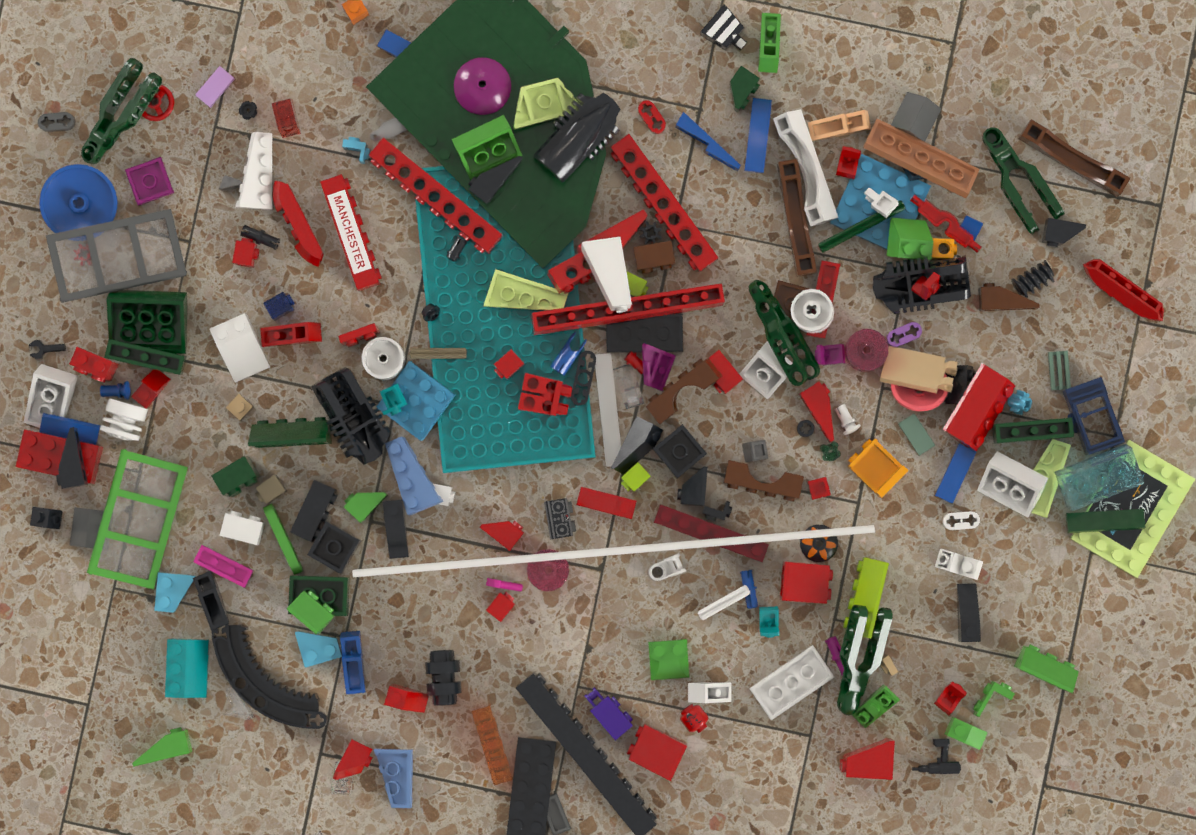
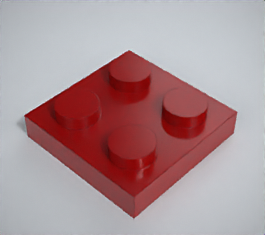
M372 323L339 335L338 338L343 346L350 348L358 345V341L362 339L369 341L377 338L376 334H379L380 331L378 326Z

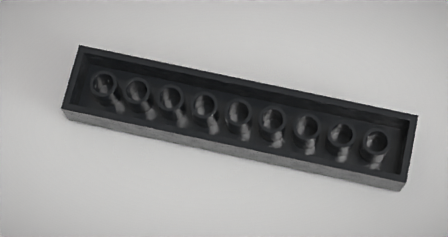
M534 671L516 686V690L635 835H645L657 825L656 814L650 807L648 809L645 808L643 805L645 804L644 799L638 792L636 794L632 792L631 783L626 778L622 779L618 775L620 774L618 767L606 760L608 755L601 747L599 749L596 748L594 745L596 743L595 739L591 734L583 732L582 723L577 717L573 719L570 716L571 710L569 707L557 700L559 695L553 688L548 689L545 685L547 681L540 672L536 674Z

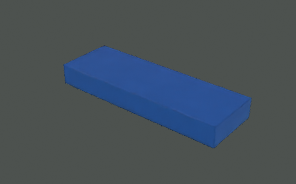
M43 413L39 432L67 438L69 429L75 427L78 428L80 442L96 445L100 425Z
M958 444L934 496L953 504L976 451Z

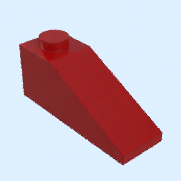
M302 322L260 328L262 347L322 342L321 323Z
M819 381L798 395L830 443L834 441L830 397L828 395L830 391L825 383L821 384Z
M581 487L576 505L632 520L637 501Z

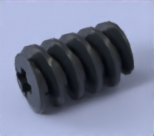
M1044 260V265L1038 263L1037 269L1031 267V273L1025 271L1024 277L1018 275L1017 280L1011 279L1017 293L1028 298V291L1035 294L1034 287L1042 290L1041 283L1047 287L1048 279L1052 283L1055 282L1053 271L1046 260Z

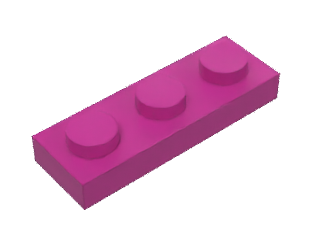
M201 545L193 561L243 588H246L254 570L204 545Z

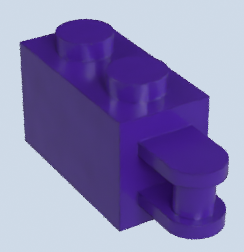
M594 687L590 694L584 695L593 706L590 711L616 741L633 726L631 723L633 719L627 711L623 713L618 708L621 704L614 696L610 698L607 695L604 698ZM599 697L602 701L596 705L593 700Z

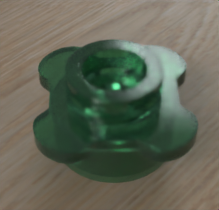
M833 441L831 444L820 446L824 461H834L841 456V452L838 451L839 445L837 442Z

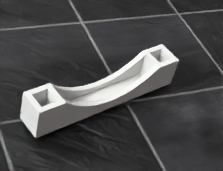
M801 109L789 111L773 118L779 137L788 145L795 158L798 159L805 184L804 210L810 227L838 218Z

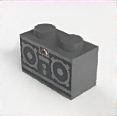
M567 498L545 501L550 540L573 536V532H576L575 520L571 521L570 513H573L572 501L568 502Z

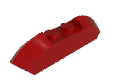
M274 181L273 203L277 212L285 211L282 214L287 224L291 223L294 229L291 233L295 241H300L294 246L295 249L307 262L319 267L324 252L291 187L287 183Z
M1093 259L1083 264L1087 276L1100 290L1105 291L1110 297L1115 298L1124 307L1129 308L1134 314L1152 321H1163V303L1101 259Z

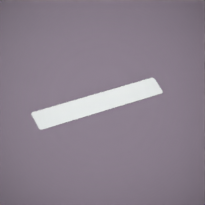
M607 353L595 355V369L606 466L610 467L613 465L621 449L612 358L611 354Z

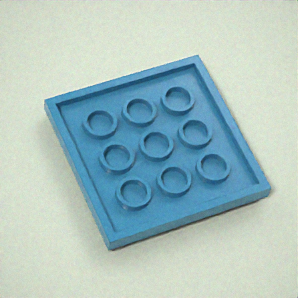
M861 154L855 179L849 180L836 208L838 218L831 220L830 224L845 230L877 213V211L871 208L872 203L865 199L866 195L864 193L868 188H871L879 195L884 191L896 200H901L905 205V209L856 236L887 250L890 219L916 220L919 214L918 206L912 203L910 199L915 194L924 201L931 185L920 180L909 181L905 173Z

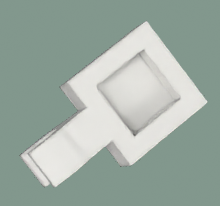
M868 188L864 193L866 195L865 199L872 203L871 208L885 218L898 206V200L884 191L879 195L871 188Z

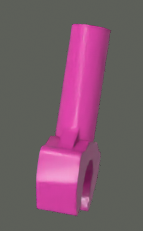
M487 578L486 586L519 592L523 588V584Z

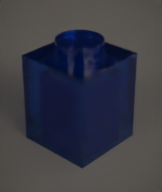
M284 292L263 303L274 321L295 310L292 306L295 302L291 295H286Z

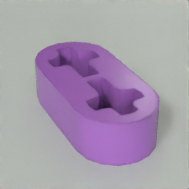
M908 323L889 332L886 338L887 343L893 347L904 345L919 338L922 334V328L918 323ZM910 326L918 329L916 336H913V334L906 336L905 332L910 330ZM893 333H895L896 336L900 334L903 335V337L898 340V344H896L895 341L891 342L890 340L893 337Z

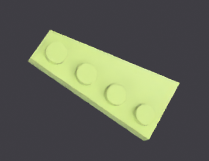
M1052 439L1033 469L1049 479L1031 512L1032 514L1045 518L1048 517L1071 447L1070 444Z

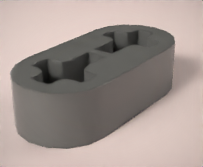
M68 112L47 113L39 117L38 126L45 132L68 131L75 126L76 121L73 115ZM66 116L71 120V122L67 123V126L63 123H58V121L65 120ZM46 118L49 121H55V123L49 124L48 128L42 124L46 121Z

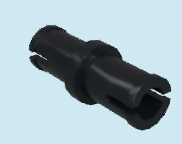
M244 225L242 228L245 231H241L240 236L252 239L258 245L263 244L277 250L279 245L274 243L280 244V238L266 234L264 230L259 231L247 225Z

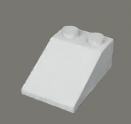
M244 313L210 328L217 348L235 383L270 368L248 315Z
M41 364L33 373L24 423L40 428L43 413L66 418L74 394L77 375Z

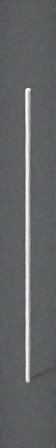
M874 525L402 565L352 570L354 578L875 533Z

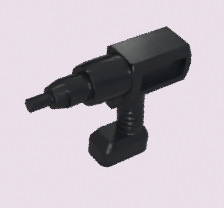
M933 739V745L941 747V756L937 758V762L912 767V771L928 772V774H959L961 771L959 761L948 762L950 739Z

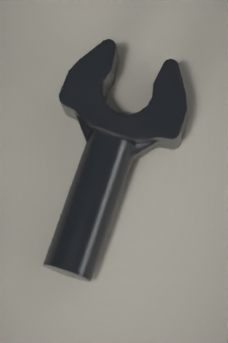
M34 340L29 344L30 347L38 346L40 349L38 353L30 354L35 359H43L45 353L66 351L65 343L44 345L41 340Z

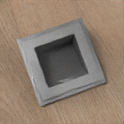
M225 175L219 189L227 191L240 188V184H243V182Z
M765 440L742 444L745 462L768 459Z

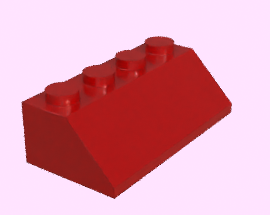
M982 363L943 430L959 443L977 451L983 444L989 430L992 429L999 413L1002 412L1006 401L1013 394L1016 385Z

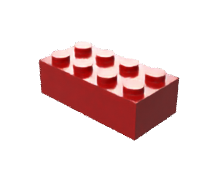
M24 429L15 467L56 476L59 474L58 468L67 439ZM80 442L87 481L90 484H95L103 446Z

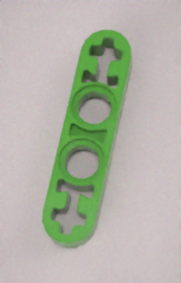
M272 503L263 507L264 513L293 574L296 575L303 572L300 560Z

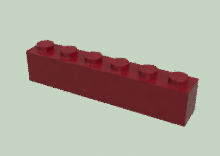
M661 504L653 522L699 540L745 536ZM760 542L718 547L763 563L769 544Z

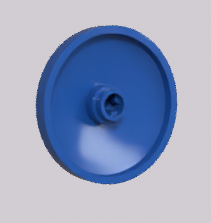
M75 164L58 169L46 180L40 193L39 204L42 217L47 226L54 233L114 221L118 200L115 188L106 175L91 166ZM104 232L95 233L93 236L96 238ZM86 236L67 239L71 241H87Z

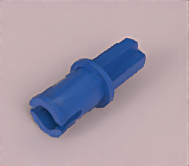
M752 570L740 572L743 586L746 585L750 590V594L745 597L748 609L758 607L755 591L757 587L754 585Z

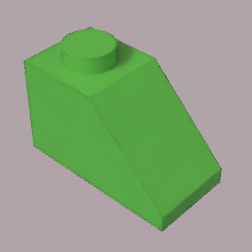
M385 492L356 493L354 495L352 493L344 501L346 503L344 508L362 523L388 494Z
M955 717L951 718L945 731V735L979 750L988 733Z

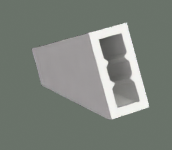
M621 237L582 242L581 251L610 310H616L617 313L628 311L632 302Z

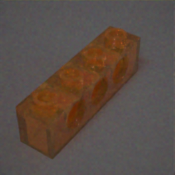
M491 704L472 710L473 719L494 786L513 780Z

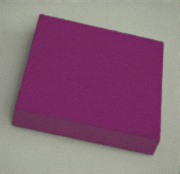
M162 157L125 169L138 206L174 193Z

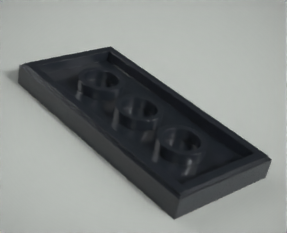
M683 313L606 324L607 353L642 352L643 343L666 352H683Z

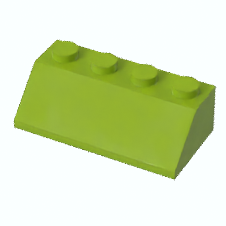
M863 557L862 561L859 560L856 571L859 572L858 579L853 581L852 590L855 592L853 598L849 599L847 609H850L851 612L854 605L867 607L868 617L863 637L871 639L889 563ZM845 617L843 628L847 627L849 617Z

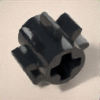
M646 221V227H640L643 234L639 238H645V244L648 241H652L654 244L656 238H662L658 235L662 228L657 229L655 227L656 222L653 225H649ZM650 229H654V234L656 235L647 237L648 233L645 231H650Z

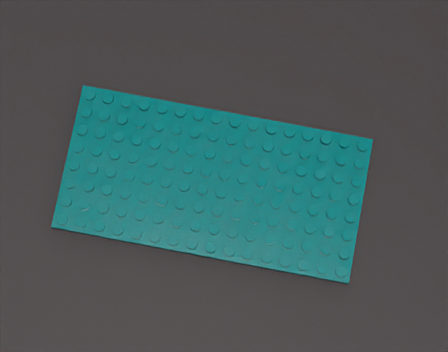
M443 166L422 168L503 235L489 254L485 251L482 254L474 247L475 243L469 239L459 256L460 260L457 259L456 262H453L446 257V252L450 250L457 236L460 239H464L459 235L461 231L456 227L451 229L444 223L446 220L441 215L439 217L435 216L430 211L431 207L428 204L422 205L415 199L426 306L432 303L440 308L437 319L428 321L430 348L467 349V357L465 359H431L433 378L456 394L438 419L443 473L596 458L590 397H588L586 404L577 406L572 402L571 397L560 396L559 403L569 405L567 415L556 414V416L518 410L521 392L540 396L537 393L522 391L525 373L563 381L562 384L573 388L579 356L585 351L584 347L565 376L550 366L574 332L576 334L570 342V349L572 351L579 349L584 341L582 328L534 336L531 315L534 312L545 310L484 307L495 269L555 288L547 275L548 270L575 256L573 240L542 269ZM417 181L415 183L417 190H422L425 187L424 181ZM432 193L429 198L430 201L437 202L440 199V194ZM447 205L444 209V212L446 214H452L455 210V207L453 205ZM462 217L459 220L461 226H467L470 222L468 217ZM477 229L474 232L476 238H482L485 234L483 229ZM572 271L566 273L569 278L576 277V274ZM578 284L569 292L564 308L580 305ZM512 349L525 365L508 380L505 377L501 379L494 371L496 369L494 364ZM583 357L582 360L585 361V366H580V370H587L585 357ZM587 373L579 374L578 381L580 383L586 384L588 382ZM576 385V389L579 388V393L575 394L574 398H577V402H581V400H585V396L582 395L583 389L587 391L588 387Z

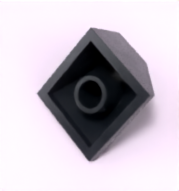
M702 467L682 485V489L678 488L677 500H681L680 504L705 506L708 467Z

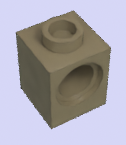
M273 475L256 487L258 492L255 494L261 502L265 501L266 504H269L287 492L278 476Z

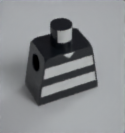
M725 4L700 31V35L723 50H727L731 45H734L741 51L747 44V41L740 36L744 30L743 25Z

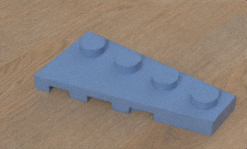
M401 436L385 443L407 515H413L442 503V498L438 496L433 483L429 481L424 468L420 466L406 438Z

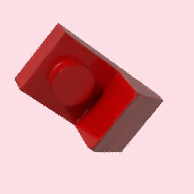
M153 369L141 380L142 384L131 397L145 409H148L171 379L160 370Z

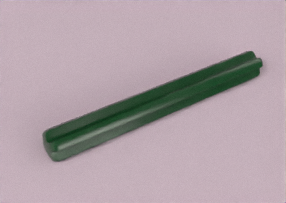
M899 200L898 206L887 218L877 212L818 244L820 251L824 253L905 209V205Z

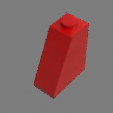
M391 684L384 705L400 710L425 713L429 696L425 692Z

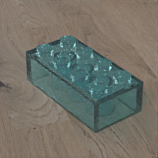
M1127 444L1054 472L1066 506L1071 511L1144 484L1133 449Z

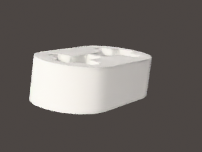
M972 511L948 513L943 517L942 523L948 530L973 529L979 525L980 518L977 513ZM970 514L972 518L976 519L972 526H970L969 522L963 523V519L969 518ZM952 516L953 519H959L960 523H954L953 527H951L946 521Z

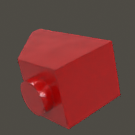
M515 520L513 523L504 521L482 524L479 527L509 551L512 550L524 534L522 531L524 527Z
M351 739L335 770L333 779L338 780L362 773L364 767L368 768L373 759L370 756L372 749Z

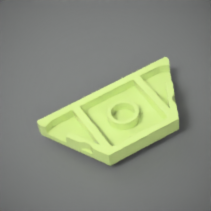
M559 78L521 87L513 129L557 119L559 115L564 117L562 114L564 110L571 114L567 107L570 105L575 109L571 102L573 100L578 101L564 87Z

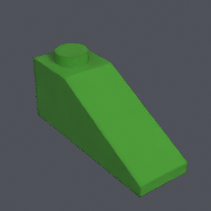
M762 13L758 72L777 73L780 51L781 14Z
M181 727L171 729L170 734L165 735L132 763L133 767L191 753L192 747L188 730H182Z

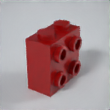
M76 347L69 363L74 366V371L84 375L91 373V378L103 383L106 380L112 382L119 365L80 347Z

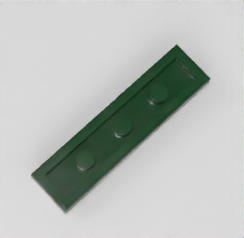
M1144 509L1066 513L1067 533L1146 528Z

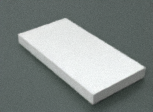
M812 645L749 689L770 720H773L833 679L834 675Z

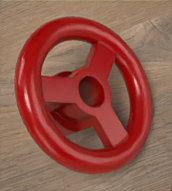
M164 85L160 86L158 89L160 90L159 93L154 95L148 105L151 109L156 110L158 116L150 115L146 111L142 114V117L149 121L164 120L173 111V94ZM166 94L169 100V105L167 110L163 113L160 106L162 104V98ZM154 99L158 100L156 105H152Z

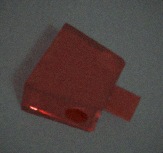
M290 98L272 103L277 127L282 138L301 134L293 99Z

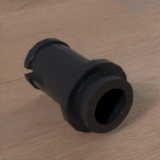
M457 236L450 250L446 252V257L453 262H456L457 259L460 260L459 256L467 241Z

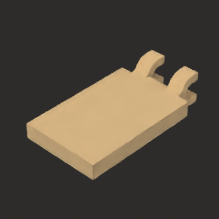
M889 346L880 382L936 394L938 389L952 392L954 378L944 377V374L956 376L958 362H945L946 357Z

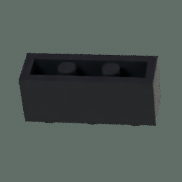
M314 480L290 533L310 542H313L314 539L316 540L321 531L319 529L321 523L326 522L330 514L327 511L330 504L334 505L338 497L335 494L337 490Z

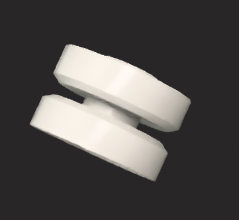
M803 290L792 301V319L798 328L804 332L812 334L822 332L833 321L835 313L833 304L829 297L820 290ZM815 309L817 313L814 315L813 313L810 314L809 311Z
M378 337L368 342L361 356L362 365L366 372L375 379L383 381L392 380L399 376L406 362L402 347L393 339L387 337ZM381 355L387 357V360L385 362L380 361Z

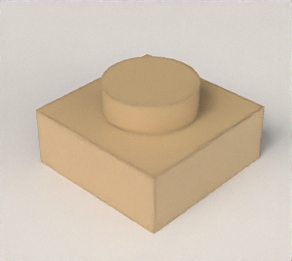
M238 394L226 408L241 421L253 406Z
M889 655L883 656L880 666L884 673H889L891 676L898 673Z

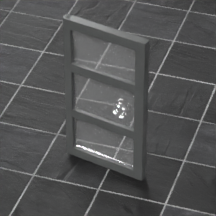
M171 209L46 235L61 303L187 276Z

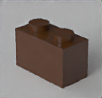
M671 241L633 247L637 272L641 271L642 274L652 273L655 268H660L661 271L672 269V265H675Z

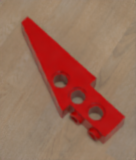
M643 209L587 241L621 237L622 249H624L644 224L648 215ZM582 243L577 246V255L548 270L547 275L559 294L571 292L575 285L579 283L583 285L589 282L591 277L597 282L591 269L583 267V264L587 261L581 251ZM572 271L576 274V277L569 278L566 273Z

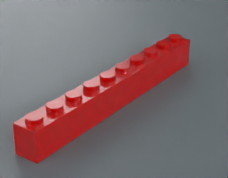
M722 283L631 297V307L628 311L617 313L616 310L611 311L606 301L534 312L531 315L534 336L720 307L725 303Z

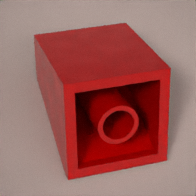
M783 561L780 600L827 604V600H831L832 590L828 586L829 581L833 579V569H830V565Z
M644 724L643 727L639 726L635 734L637 741L635 745L631 743L627 751L629 755L628 760L671 781L687 748V743L647 724Z
M885 738L844 754L843 759H840L839 770L843 772L845 777L893 780L895 741L891 738Z

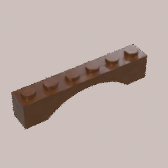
M1032 119L1027 123L1018 138L1115 197L1122 194L1130 180V177L1115 168L1098 162L1071 147L1050 130Z
M798 159L780 161L777 164L796 277L816 274L817 269L804 210Z

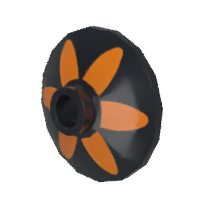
M816 524L808 527L805 531L831 528ZM837 536L800 539V548L807 559L813 562H824L835 555L838 549ZM817 540L823 541V545L821 547H817Z

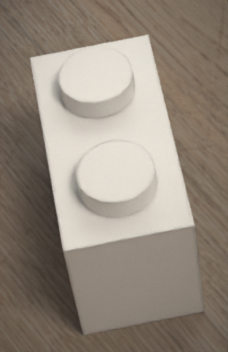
M231 510L230 514L225 513L220 536L259 545L265 523L260 522L261 518L250 515L248 519L242 517V513Z

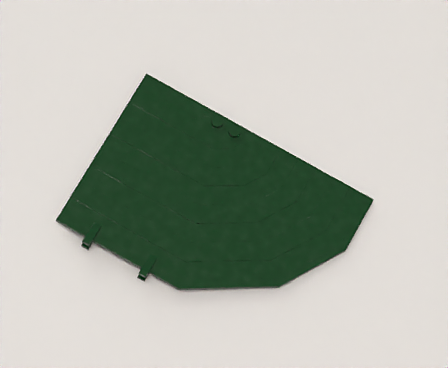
M456 0L377 75L366 88L535 262L544 269L586 228L606 158L605 145L600 142L604 149L601 151L595 147L599 152L598 156L591 152L595 159L591 161L586 157L566 181L561 183L547 167L533 156L557 129L552 123L554 121H557L560 125L562 123L558 119H553L514 130L513 125L520 88L559 78L564 87L574 95L575 99L579 93H582L584 96L594 97L587 61L565 39L569 34V30L563 26L557 31L528 0ZM472 59H493L499 62L509 74L511 80L510 97L506 104L493 114L476 115L470 113L456 99L454 93L455 76L461 66ZM481 81L479 86L483 88L486 86V83ZM504 115L522 153V156H520L522 157V162L490 203L485 205L469 192L470 186L468 184L471 180L451 139Z

